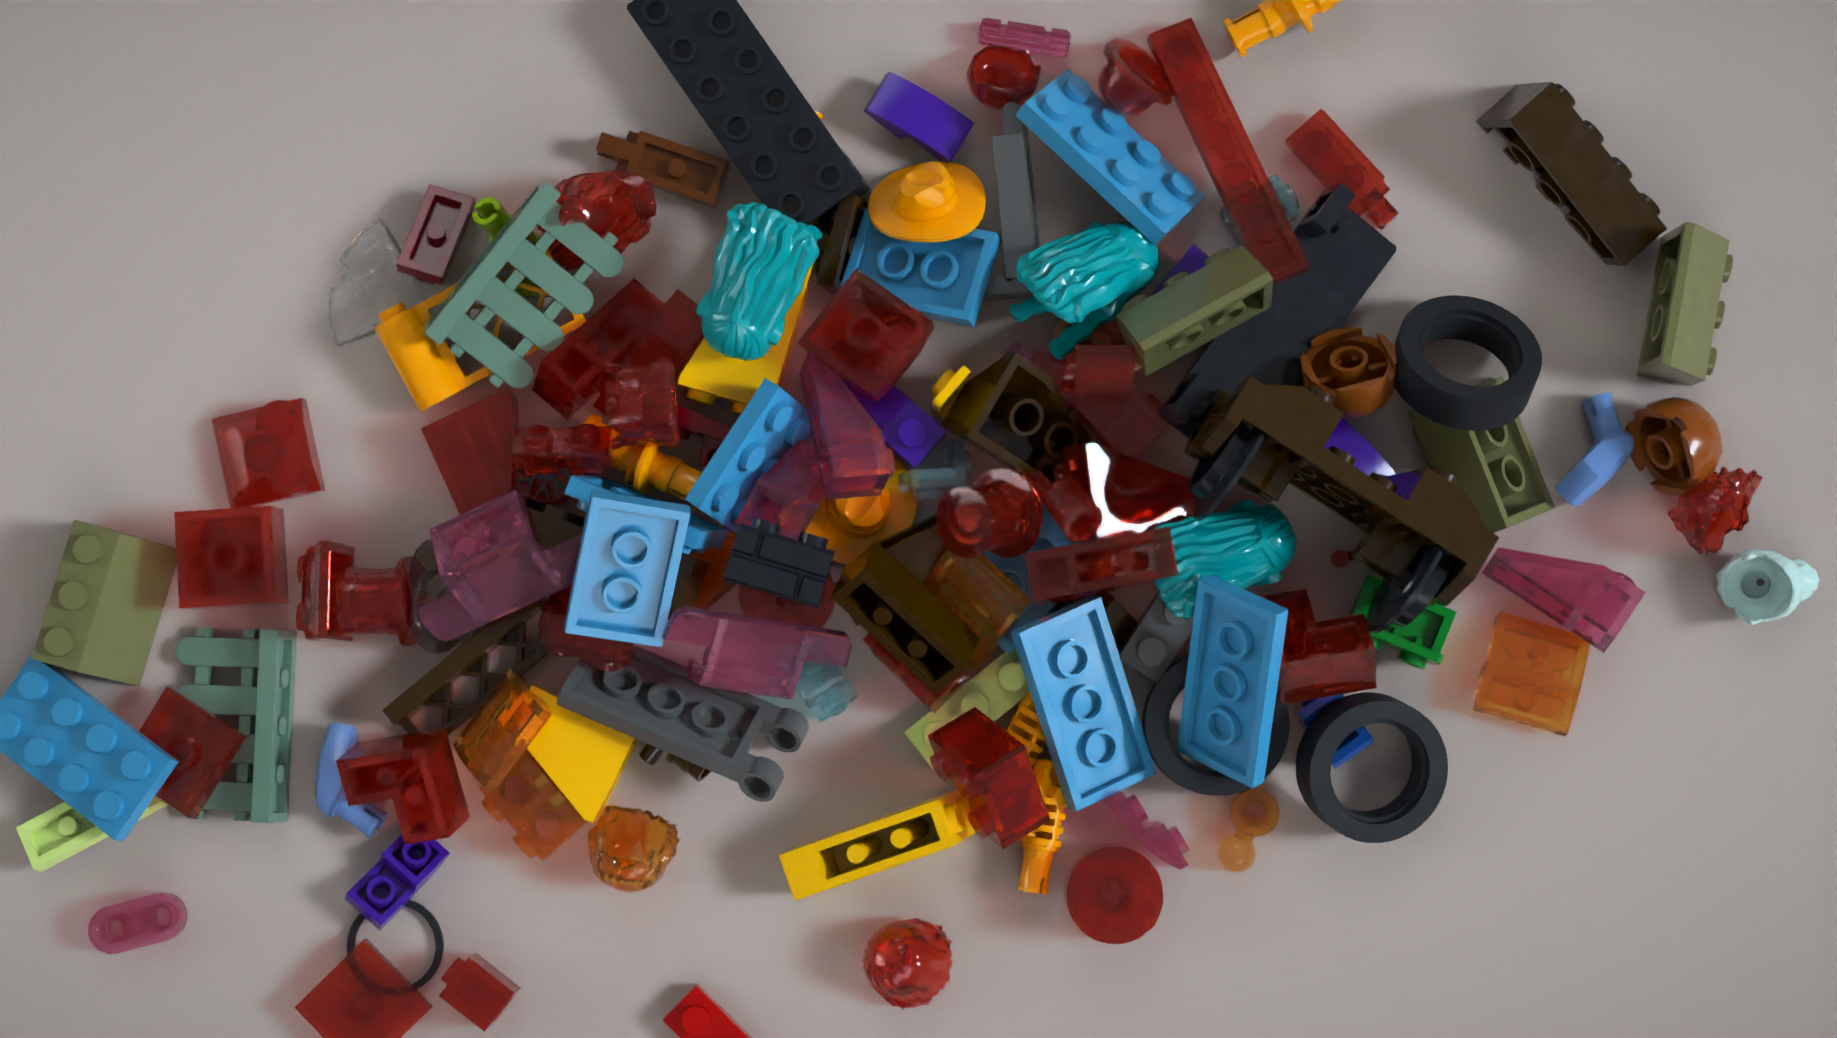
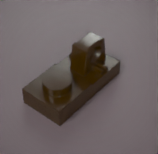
M854 194L846 197L812 223L822 234L830 236V238H827L825 250L819 253L816 261V284L834 295H838L863 214L865 209H868V204Z

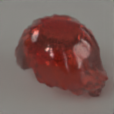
M920 918L888 923L874 932L867 941V947L864 949L862 960L866 978L870 985L892 1006H898L904 1010V1008L928 1005L933 997L938 995L940 989H944L946 983L949 982V972L953 963L951 959L952 951L950 950L952 941L947 938L946 933L942 930V926L921 921Z

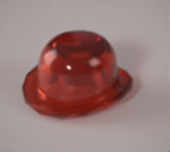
M1112 39L1105 44L1103 53L1107 63L1100 72L1098 87L1104 100L1114 110L1133 116L1146 111L1154 103L1158 102L1163 105L1172 103V91L1163 70L1141 46L1124 39Z

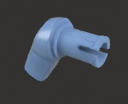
M1610 392L1592 396V401L1585 399L1581 402L1595 441L1591 443L1592 447L1589 448L1587 453L1555 486V490L1560 496L1574 507L1580 506L1601 489L1623 467L1634 450L1633 435H1629L1628 431L1622 430Z
M330 723L327 727L317 761L316 805L327 818L338 815L365 834L368 839H371L376 834L374 829L377 831L381 829L388 817V813L380 810L355 792L356 786H354L352 767L359 735L357 729L349 724Z

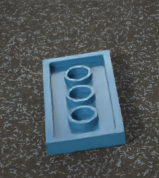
M1069 69L1026 101L1015 115L1155 246L1206 197L1195 187V184L1187 175L1180 173L1160 154V151L1154 144L1142 138L1126 123L1125 118L1118 111L1110 108L1091 90V87L1084 79L1076 76Z
M1210 574L1199 579L1197 585L1177 751L1250 788H1254L1264 783L1288 609Z
M1091 595L1010 631L1068 809L1077 812L1156 774L1101 597Z
M31 657L0 700V751L113 840L122 842L125 840L179 762L56 667L31 659Z

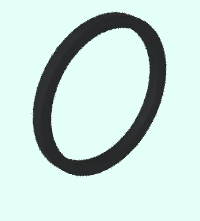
M409 900L405 907L417 911L427 920L435 936L436 950L429 970L421 979L411 985L387 987L371 980L362 971L355 954L356 935L366 918L360 913L350 928L347 938V957L351 969L365 986L378 993L401 995L417 990L433 977L440 966L444 950L441 928L430 911L412 900Z

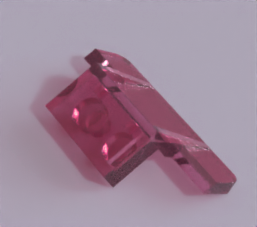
M516 490L429 529L440 578L452 593L417 609L420 621L433 636L439 640L448 641L568 588L573 583L582 534L548 550H544L542 545L534 539L524 498Z
M687 606L680 607L672 613L661 637L664 640L706 646L703 660L689 658L686 677L696 684L704 687L785 699H793L804 661L847 668L852 650L850 638L843 631Z

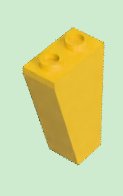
M817 259L806 274L802 291L785 316L784 331L779 342L771 347L769 352L763 357L752 361L727 357L714 351L704 337L681 372L677 383L681 389L688 390L687 399L709 406L714 405L715 399L733 404L732 412L741 415L765 378L779 387L781 386L814 276Z
M961 788L797 846L780 854L779 858L792 895L796 901L953 847L977 833L974 826L977 824V814L971 799L964 797Z

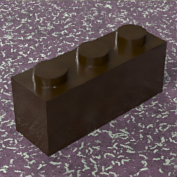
M875 541L843 569L831 598L933 693L937 694L969 668L979 637L878 542Z

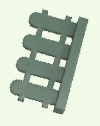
M544 178L532 190L423 326L424 334L440 345L446 337L455 342L450 347V351L460 358L466 351L490 369L493 374L490 376L489 381L497 388L504 381L514 388L528 386L533 380L534 373L531 364L523 358L534 344L544 351L558 349L563 343L564 335L560 326L553 321L564 307L575 314L588 312L593 305L594 298L590 289L583 284L594 269L605 277L616 276L621 272L624 265L622 255L613 247L619 239L609 231L602 238L574 215L580 208L571 200L564 207L559 204L557 199L561 196L560 191ZM538 224L545 231L532 244L526 238ZM555 239L583 260L573 275L545 254V251ZM509 262L515 268L503 282L496 275ZM525 276L553 297V300L543 312L515 291ZM478 299L484 304V307L473 319L466 312ZM495 313L523 335L513 349L484 328Z
M198 627L197 637H185L179 641L176 647L178 660L182 664L194 665L196 668L195 685L185 684L180 686L175 691L173 697L174 705L179 711L193 713L192 732L177 734L172 740L171 751L173 755L181 761H191L190 780H179L172 784L169 789V800L176 808L189 809L188 819H204L205 810L235 811L234 821H250V817L251 822L255 823L288 821L297 631L260 629L259 638V629H243V638L213 637L214 628ZM212 666L242 667L241 686L211 685ZM209 714L239 715L238 734L209 733ZM207 762L237 763L236 782L206 780Z

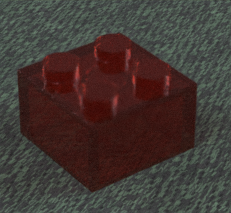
M274 506L174 512L179 609L205 610L289 604L284 509Z

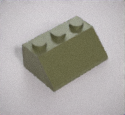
M1689 222L1683 223L1660 238L1637 369L1638 376L1693 386L1705 381L1706 375L1710 376L1712 374L1717 356L1716 348L1711 347L1714 329L1720 327L1725 310L1724 301H1719L1722 283L1728 281L1733 264L1732 255L1727 254L1728 239Z
M1243 245L1232 252L1229 248L1217 251L1204 262L1206 266L1190 275L1187 271L1180 272L1163 284V290L1148 298L1145 294L1136 296L1121 307L1122 312L1116 315L1118 330L1145 376L1271 307L1273 278L1268 270Z
M1502 376L1475 386L1489 387L1499 385L1505 381ZM1414 409L1408 411L1413 423L1414 435L1423 448L1430 469L1432 466L1440 467L1458 479L1456 486L1469 494L1486 528L1492 533L1555 508L1519 416L1510 423L1498 428L1471 431L1441 425L1424 417Z
M74 520L31 659L83 674L140 686L181 549L96 524Z

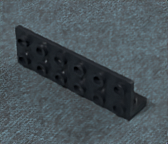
M633 0L627 5L630 15L761 203L766 205L767 208L776 209L796 222L809 225L849 195L854 194L861 197L871 190L848 155L836 143L737 0Z
M1342 183L1322 191L1266 266V269L1273 278L1271 307L1212 339L1156 413L1186 438L1189 437L1190 431L1197 419L1209 406L1210 398L1214 391L1220 388L1231 395L1240 383L1250 376L1262 384L1297 386L1302 379L1300 359L1302 353L1304 352L1306 355L1311 349V341L1318 335L1340 328L1394 255L1396 246L1348 207L1356 196L1355 193Z

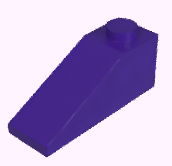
M841 342L809 377L810 380L914 472L946 437V430Z

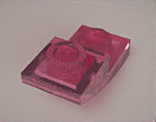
M1119 791L1103 799L1123 828L1148 851L1180 870L1188 866L1183 854L1188 852L1189 848L1176 826L1167 830L1164 823L1159 821L1144 829L1141 823L1149 818L1134 794L1126 798L1124 793Z

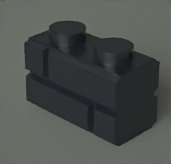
M755 517L751 526L740 524L723 580L819 608L836 551L826 549L828 539L800 531L798 540L779 535L782 525Z

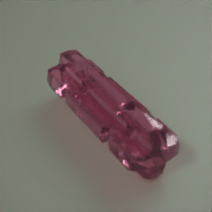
M988 17L982 18L978 41L982 45L997 47V43L1004 44L1006 49L1041 54V50L1048 51V55L1057 57L1067 56L1071 40V34L1068 30L1052 28V32L1045 31L1044 26L1008 21L1006 25L1001 24L1000 19Z

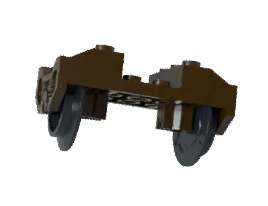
M1250 376L1245 378L1231 395L1220 388L1214 391L1210 398L1209 406L1192 427L1184 453L1195 460H1199L1187 486V491L1197 497L1192 513L1193 518L1197 521H1201L1209 516L1236 483L1269 503H1272L1273 500L1277 502L1288 484H1291L1364 531L1351 556L1383 577L1382 583L1371 601L1366 617V628L1372 633H1379L1392 623L1399 627H1404L1411 623L1429 605L1434 606L1436 603L1448 606L1475 580L1499 539L1497 535L1486 528L1469 494L1456 486L1458 479L1448 471L1432 466L1431 469L1425 467L1386 477L1377 473H1371L1368 476L1353 466L1356 460L1347 452L1335 446H1330L1329 449H1326L1324 446L1344 413L1332 406L1335 402L1332 396L1314 386H1309L1306 389L1303 386L1262 384Z

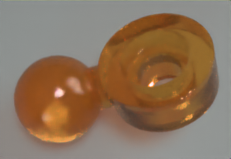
M1254 787L1240 792L1232 801L1230 813L1237 830L1235 834L1229 835L1221 841L1217 851L1220 864L1230 872H1243L1252 866L1256 857V850L1252 843L1254 837L1270 833L1278 823L1280 813L1277 801L1270 792L1263 788ZM1257 802L1263 806V814L1258 819H1250L1246 816L1245 810L1250 803Z

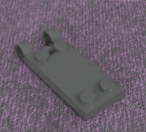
M595 637L592 638L559 691L556 705L739 783L740 789L746 796L760 802L770 801L774 798L784 778V773L775 761L766 757H756L749 754L759 732L765 734L766 740L775 749L782 752H794L799 749L809 730L807 719L794 709L776 706L629 642Z

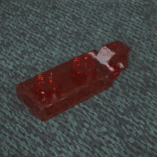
M1320 109L1285 140L1288 148L1326 189L1342 183L1356 194L1348 208L1358 216L1365 214L1382 230L1399 214L1384 197L1390 190L1383 181L1385 176L1324 110Z

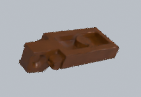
M641 130L639 133L629 131L626 140L602 132L596 147L597 155L618 162L615 172L625 175L627 179L714 209L730 167V162L725 159Z

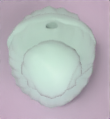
M1754 548L1741 552L1726 562L1723 568L1716 574L1718 582L1716 590L1721 596L1724 605L1735 609V615L1743 622L1755 625L1760 622L1780 620L1789 616L1800 602L1805 601L1818 588L1820 579L1817 571L1802 559L1790 560L1775 551L1757 550ZM1759 578L1765 581L1761 586L1756 583Z

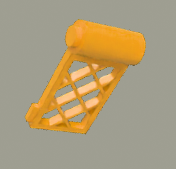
M528 235L526 239L529 240L532 244H534L535 242H533L530 235ZM547 249L545 254L554 260L549 249ZM507 262L500 271L510 267L511 264ZM498 274L496 275L503 282L507 278ZM520 282L517 286L540 293L536 306L540 311L542 310L545 297H552L537 286ZM457 284L409 309L405 307L403 302H400L377 315L381 324L374 327L420 412L493 373L486 366H483V368L466 376L457 360V356L450 351V345L446 338L439 345L424 334L423 326L433 315L430 309L442 303ZM473 303L466 314L470 315L471 308L481 310L484 305ZM571 312L574 319L560 326L563 335L588 323L585 315ZM499 316L493 335L497 338L503 323V319ZM534 344L526 355L538 350L539 347Z

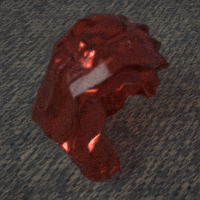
M615 169L596 173H581L568 179H563L554 186L561 193V196L557 199V202L562 205L558 216L561 225L584 223L602 238L609 231L619 239L613 247L620 254L623 253L630 243H637L650 232L651 217L656 215L657 206L651 181L641 176ZM536 225L537 229L542 233L545 231L540 225ZM557 239L548 248L554 260L560 266H564L567 271L577 269L583 262L580 257Z

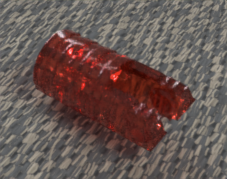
M1064 463L1056 465L1054 470L1056 482L1053 484L1049 482L1041 471L1030 473L1026 479L1029 489L1070 541H1084L1092 537L1099 530L1103 522L1102 511Z

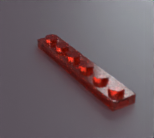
M1192 18L1148 34L1147 44L1242 245L1268 270L1273 278V285L1307 272L1310 265Z

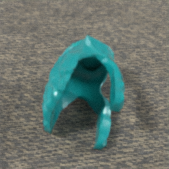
M756 202L748 204L739 203L733 209L727 211L728 223L726 231L715 250L711 290L707 291L696 309V314L702 318V332L709 346L722 355L743 361H752L763 357L769 352L771 347L779 342L784 331L785 316L802 291L809 268L819 256L817 240L823 237L817 227L796 222L780 211L767 208L766 205Z
M1096 221L1084 232L1052 240L1036 250L1022 255L1018 259L1015 267L1017 280L1024 283L1033 293V296L1025 299L1020 304H1010V315L1017 322H1025L1033 315L1044 314L1049 311L1067 323L1076 322L1067 327L1058 338L1048 343L1049 351L1053 357L1062 360L1080 342L1088 340L1098 326L1114 319L1121 312V307L1152 282L1159 268L1157 245L1152 244L1130 222L1120 221L1107 223L1104 226Z
M1250 498L1237 502L1225 512L1211 513L1201 521H1197L1193 516H1190L1178 522L1160 523L1155 526L1150 534L1148 544L1138 541L1135 552L1139 559L1150 560L1154 583L1159 590V598L1165 602L1166 607L1175 617L1189 620L1194 614L1199 579L1211 574L1244 590L1249 586L1276 583L1282 579V571L1291 564L1294 558L1297 540L1290 522L1278 507L1264 502L1255 503Z

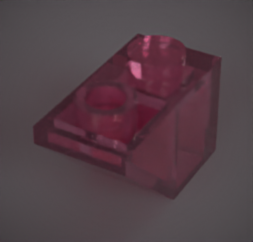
M799 440L757 480L735 523L751 526L753 518H759L782 525L779 535L798 540L800 531H806L841 464L806 441Z

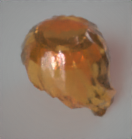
M617 805L606 806L605 812L600 816L594 828L590 829L588 833L589 856L594 874L602 883L622 892H639L654 886L665 873L666 866L670 863L671 859L676 856L677 844L681 840L677 837V825L669 823V820H664V817L660 815L654 816L648 810L643 812L639 808H623Z

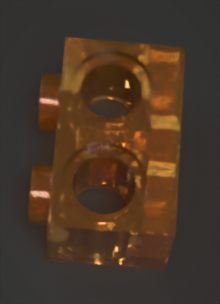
M527 749L520 751L479 788L486 796L481 801L485 809L499 823L504 819L508 821L517 832L513 840L531 859L536 855L542 861L548 859L589 823V821L582 818ZM512 776L522 778L527 784L528 793L521 803L510 801L505 794V784ZM543 812L552 813L559 821V832L553 839L542 837L536 829L537 818Z

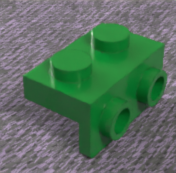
M1366 575L1344 629L1355 633L1353 641L1376 651H1380L1382 644L1400 651L1397 658L1399 661L1422 670L1425 669L1427 663L1431 665L1440 664L1444 656L1440 652L1457 612L1435 603L1434 606L1429 605L1411 623L1404 627H1399L1392 623L1383 631L1372 633L1366 628V617L1371 601L1382 580Z

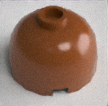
M1347 327L1333 329L1315 337L1311 341V349L1306 355L1303 352L1300 358L1304 387L1307 389L1309 386H1314L1332 396L1335 400L1332 406L1344 413L1341 419L1364 418L1378 412L1391 398L1395 389L1397 366L1395 346L1386 336L1377 333V339L1370 336H1363L1362 328Z
M1680 397L1663 398L1650 402L1633 413L1635 414V419L1627 423L1625 430L1628 431L1629 435H1633L1634 450L1631 453V458L1639 472L1647 466L1650 474L1657 479L1650 483L1655 489L1668 495H1682L1697 487L1714 473L1722 455L1721 433L1714 417L1698 403Z

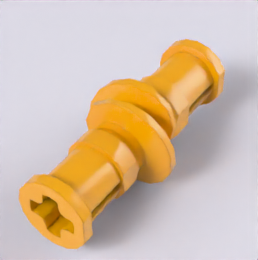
M1266 0L1258 4L1256 9L1232 21L1228 17L1222 20V23L1235 51L1242 58L1247 55V49L1271 37L1274 39L1284 34L1288 28L1298 23L1310 34L1313 32L1312 16L1332 9L1333 5L1342 0Z
M595 413L591 414L583 423L575 441V451L584 455L589 452L609 462L611 467L619 471H626V484L631 485L634 483V490L642 495H646L656 488L667 495L672 494L686 501V496L702 474V472L686 465L684 460L674 455L668 456L660 452V435L654 434L644 444L636 436L628 432L622 433L604 424L602 417ZM692 505V510L699 514L703 513L700 509Z

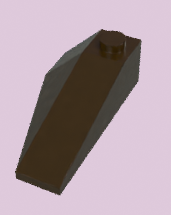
M1010 351L965 383L941 426L1106 527L1128 490L1129 484L1102 446L1096 444L1082 424L1083 420L1077 411L1070 408L1058 391L1060 387L1052 376L1017 352Z

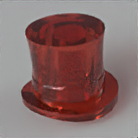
M1000 467L986 471L977 478L972 486L954 487L943 495L936 514L938 532L948 550L961 558H975L988 551L1003 558H1014L1023 555L1035 544L1041 529L1042 502L1038 489L1027 474L1013 467Z
M412 556L401 557L396 567L386 569L345 566L338 578L335 599L337 621L343 635L346 637L369 634L398 635L402 646H413L425 629L431 608L432 590L425 567L417 558Z

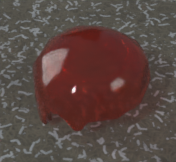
M988 45L974 54L968 67L967 81L974 97L992 110H1002L1003 106L1008 102H1015L1021 107L1034 95L1038 87L1041 65L1035 66L1030 51L1027 49L1016 51L1014 48L1006 45Z

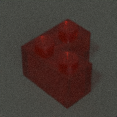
M1306 589L1260 596L1288 609L1277 687L1281 705L1377 688L1375 647L1364 614L1316 622Z
M976 707L970 709L928 735L934 755L930 756V761L935 772L943 781L951 780L961 795L969 802L972 811L967 815L968 820L980 838L988 837L1003 850L1050 821L1024 744Z
M446 728L360 741L336 760L348 806L392 799L405 844L449 838L470 818Z

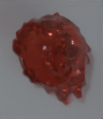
M1721 467L1719 474L1717 471H1714L1691 490L1679 495L1678 506L1668 511V516L1674 522L1677 531L1684 535L1690 546L1698 554L1706 556L1709 555V552L1715 554L1722 549L1725 535L1733 530L1742 531L1743 526L1749 522L1747 507L1753 500V494L1759 487L1763 477L1759 474L1757 475L1754 469L1749 473H1745L1740 467L1731 472L1726 467Z

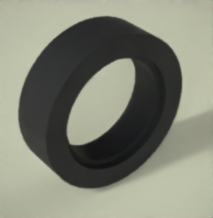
M1441 296L1418 304L1403 319L1394 344L1397 359L1394 387L1399 395L1410 407L1424 417L1441 425L1461 430H1489L1506 425L1516 419L1527 406L1542 367V353L1539 343L1524 322L1501 306L1469 296ZM1438 339H1458L1477 344L1494 354L1503 363L1508 372L1509 379L1499 385L1489 387L1469 386L1455 382L1431 367L1423 356L1422 347L1430 341Z
M1188 657L1175 662L1167 668L1158 682L1153 684L1144 704L1142 729L1152 760L1171 781L1199 794L1225 796L1250 789V787L1218 771L1204 770L1192 765L1175 748L1169 731V716L1176 697L1185 688ZM1279 685L1277 687L1265 778L1281 760L1289 737V711Z
M1362 692L1351 694L1327 706L1308 725L1301 738L1296 756L1298 787L1310 810L1340 834L1365 843L1393 841L1408 835L1420 827L1438 806L1444 793L1448 776L1446 748L1433 723L1413 707L1381 693ZM1373 723L1394 725L1406 737L1412 753V769L1405 788L1392 802L1379 809L1356 811L1344 807L1334 793L1330 776L1331 763L1338 746L1351 732L1362 726Z

